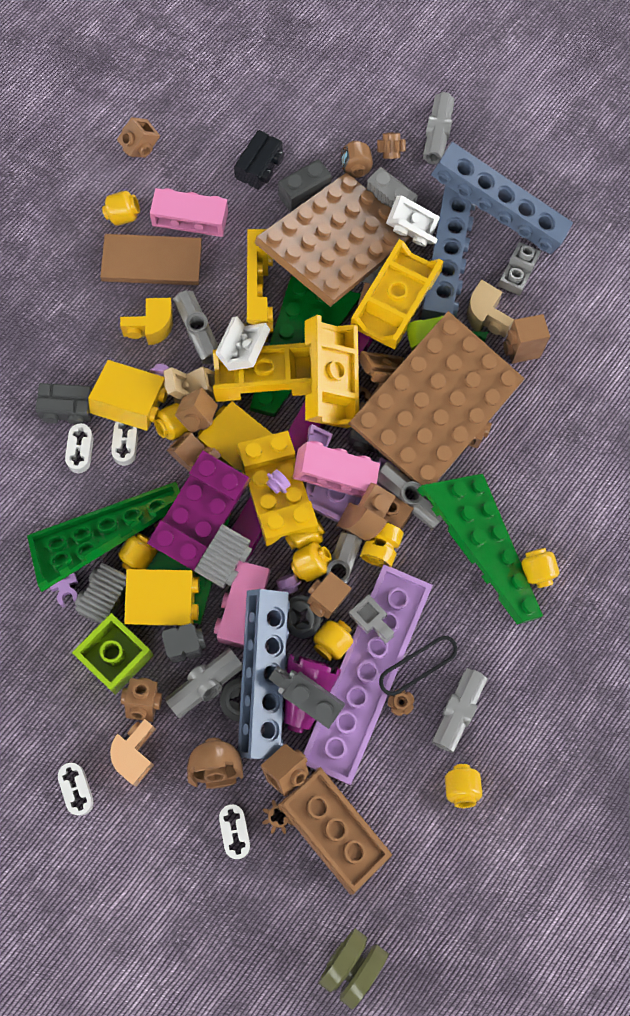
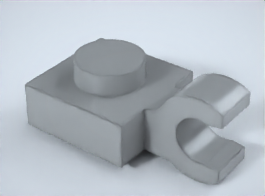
M369 594L349 611V616L366 634L374 629L385 644L394 637V631L383 621L387 617V613Z

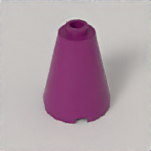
M289 654L287 673H290L291 670L297 673L300 671L328 692H331L340 676V668L335 667L333 672L331 667H328L329 664L299 656L298 661L294 660V654ZM285 699L283 722L288 724L287 729L297 733H303L304 729L310 730L315 719Z

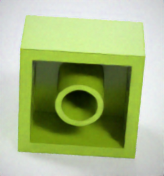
M112 613L72 652L115 695L154 656L151 650Z

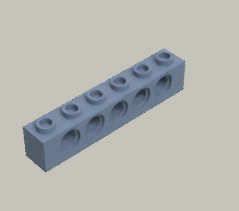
M451 142L431 173V176L440 183L448 186L461 197L478 206L480 210L487 212L500 223L507 225L521 237L528 239L537 245L539 249L550 255L563 243L573 224L572 221L454 142Z
M446 185L435 236L438 240L434 244L431 261L441 259L444 262L441 273L431 290H428L424 297L421 320L441 317L448 311L455 317H457L459 302H455V297L461 294L463 281L459 280V274H464L467 260L463 259L462 256L463 252H468L470 238L466 237L467 231L471 232L474 217L470 216V210L475 211L476 205L461 197ZM447 251H450V252H453L454 254L451 255V254H448V253H446V252H447ZM446 272L449 273L451 276H445L442 273ZM438 294H444L447 298H441Z
M266 589L247 591L238 752L241 758L268 759L283 746L281 738L282 723L284 721L283 695L278 692L280 687L268 678L277 666L285 671L287 665L286 640L289 634L287 628V614L290 609L289 592ZM267 614L270 615V623H269V624H268V622H267ZM266 641H267L268 644H269V650H268V652L266 651V648H265ZM265 668H266L267 673H268L266 679L264 678V670H265ZM264 696H265V698H266V705H265V707H263V704H262V700H263V697H264ZM262 725H264L265 728L263 735L261 734Z

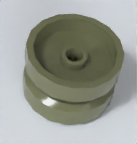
M356 928L336 948L318 981L319 985L331 993L336 991L342 982L346 980L340 991L339 999L352 1010L367 993L389 955L380 946L374 944L361 956L367 944V937Z

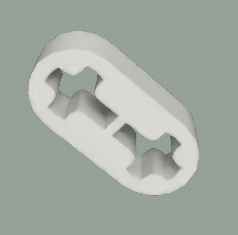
M115 422L111 449L112 456L117 464L126 466L131 464L136 458L139 431L138 428L130 426L131 429L128 430L127 438H125L122 431L125 428V424ZM123 444H126L129 452L125 455V458H121L118 453L122 452Z
M82 423L72 426L68 434L65 462L74 473L85 472L91 463L94 438L91 429ZM81 432H84L87 437H83L82 443L79 445V441L75 436H79ZM78 452H80V456L84 461H80L79 465H75L72 460L77 459Z
M66 763L58 772V781L66 807L74 815H86L91 811L94 804L86 774L78 764ZM70 768L79 774L75 777L77 787L74 788L71 781L65 780V776L68 775ZM76 791L79 792L81 798L87 799V802L83 804L84 809L81 811L78 807H73V803L77 801Z
M234 804L227 805L219 814L224 848L229 857L242 859L250 850L245 815L239 806ZM233 809L235 814H240V819L236 820L237 830L233 831L230 822L224 821V817L228 816V811ZM238 833L240 842H245V847L241 849V854L236 855L235 850H230L229 845L234 844L233 834Z

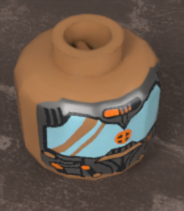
M351 141L343 147L341 151L343 171L356 178L365 176L371 171L373 166L372 154L367 144L361 141Z

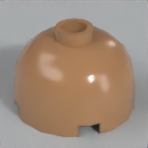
M220 738L205 740L204 743L198 745L191 752L188 758L187 779L188 783L195 787H198V782L206 783V788L208 789L223 788L236 784L237 777L243 778V765L240 753L233 745L222 741Z

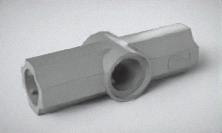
M441 92L436 94L434 98L431 116L429 115L425 136L427 139L423 152V159L429 164L436 165L445 152L446 142L449 140L452 125L451 115L455 99L450 93Z
M185 290L180 292L173 298V301L187 329L188 337L193 342L202 364L214 363L213 350L218 348V344L208 325L207 317L203 314L193 291ZM196 325L203 326L200 329H193Z
M388 461L379 469L377 484L413 507L412 513L430 529H433L442 520L440 515L436 516L431 508L434 506L426 496L422 497L417 489L421 486L419 483L408 479ZM406 489L413 492L414 501H410L405 497Z
M341 532L332 559L327 566V573L324 579L333 569L342 568L346 575L341 580L346 584L348 583L362 539L355 535Z
M228 648L208 665L204 664L194 668L187 677L188 681L165 698L166 703L180 719L201 701H209L215 698L221 692L222 685L242 670L243 664L234 652Z
M466 668L455 693H452L442 713L443 719L431 743L451 753L457 748L465 727H468L477 709L476 703L488 678L482 673Z

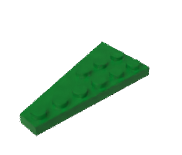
M478 474L421 485L417 489L420 495L428 498L434 506L431 508L436 516L440 515L448 525V532L469 561L472 564L476 563L483 572L481 577L486 584L491 583L499 594L498 600L515 623L520 625L543 617L484 475Z

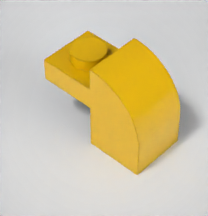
M146 298V316L120 317L123 337L139 339L142 336H146L148 345H155L166 339L173 327L171 298Z

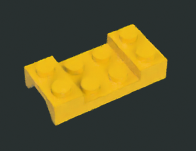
M247 229V323L251 325L266 323L270 328L269 333H273V307H268V299L263 297V276H268V266H273V258L255 244L256 237L266 229Z
M399 239L353 314L351 325H358L359 332L395 350L428 290H431L441 273L444 261L441 259L427 261L411 253L405 242Z
M316 315L305 320V346L311 347V393L305 395V421L347 429L351 427L348 423L359 412L358 325L334 326L322 323L321 316Z
M305 343L263 346L254 367L228 371L216 355L217 349L213 350L215 370L213 391L215 402L241 400V393L292 390V396H302L311 393V347L305 346Z
M284 431L237 443L244 474L251 479L248 487L266 546L272 545L281 537L298 532L317 533L318 522L312 503L308 499L303 481L293 479L296 453L289 432ZM276 469L279 470L291 483L286 489L287 493L280 491L276 494L266 483L269 480L267 474H272Z

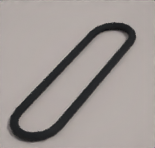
M443 635L386 669L379 678L381 690L389 696L397 695L452 661L457 654L456 642L453 638ZM441 640H448L452 643L453 653L449 658L394 692L386 690L383 679L389 672Z

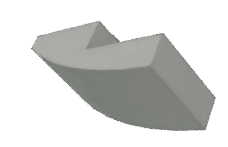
M519 242L499 281L498 287L520 296L541 251Z

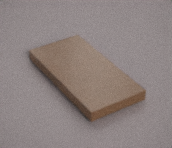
M105 234L100 275L101 281L199 285L202 238Z
M321 767L313 771L300 786H297L277 805L350 895L354 894L392 856V853Z

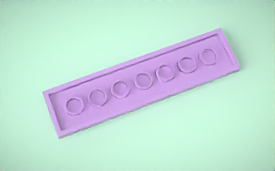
M383 565L370 596L387 613V617L383 621L394 631V637L385 644L374 629L366 634L359 625L357 626L353 635V644L347 650L340 666V676L330 692L343 701L345 706L329 729L318 721L316 722L303 753L308 761L306 763L307 767L313 770L321 767L329 777L351 786L388 696L381 690L379 678L386 669L403 659L433 586L432 584ZM399 667L385 675L383 684L386 690L390 691Z

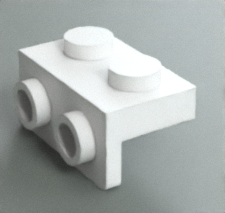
M401 195L396 196L386 224L393 227L395 233L401 236L408 235L413 238L412 242L426 247L427 244H436L438 240L433 237V233L440 217Z
M238 316L232 317L216 350V355L228 371L252 368L257 361L270 328L266 323L245 326Z

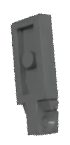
M277 666L268 678L280 687L278 692L285 699L328 729L345 706L343 701L300 671L297 673L291 670L290 673H287Z

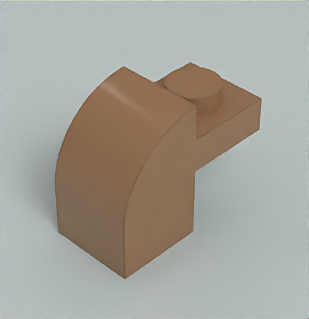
M190 432L183 433L166 450L189 472L202 450L217 459L221 456L215 448L205 447Z
M370 483L359 505L348 503L336 526L362 540H370L378 535L388 522L384 517L396 496L377 484Z

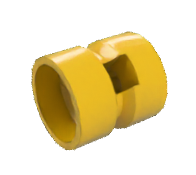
M386 523L378 535L364 543L360 558L380 568L383 565L392 568L397 554L394 549L399 548L404 532L400 528Z

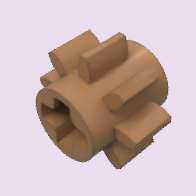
M398 132L383 133V140H377V152H383L384 159L401 158L400 152L406 151V140L400 139V133Z
M272 800L273 808L271 810L263 808V812L268 814V819L262 823L263 825L270 823L273 826L271 834H274L276 828H281L282 832L286 834L285 826L293 824L287 817L283 818L284 824L279 825L277 821H271V818L275 816L274 811L276 809L283 813L277 806L276 801Z

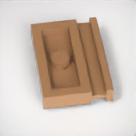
M361 351L358 361L363 367L364 372L372 376V382L385 383L401 365L404 358Z

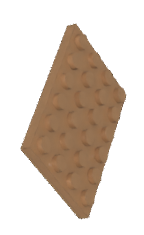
M346 172L256 237L255 244L331 307L384 264L399 239L407 245L413 238L408 235L401 236L393 231L394 228L386 224L391 208L377 200L372 192L367 191L362 184Z
M448 311L348 425L412 481L420 485L436 483L525 378Z

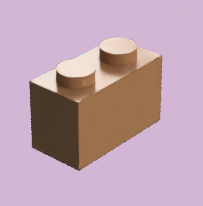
M540 314L513 321L510 330H508V336L503 342L504 352L506 356L510 357L511 364L541 357L550 338L544 315Z

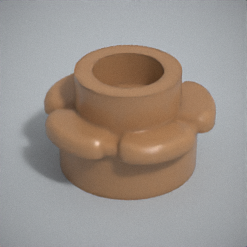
M405 690L388 698V706L391 708L392 713L397 716L408 715L414 708V697L410 692H405ZM399 700H403L404 704L400 705Z

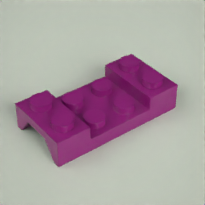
M203 450L190 470V476L165 518L159 522L147 543L193 571L221 525H224L251 480L248 476Z

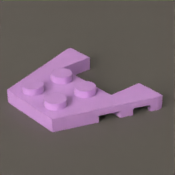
M312 424L308 429L307 441H318L324 447H328L333 434ZM382 457L377 460V462L380 463L379 469L388 460ZM304 482L309 501L312 503L314 512L337 523L348 503L359 505L362 499Z

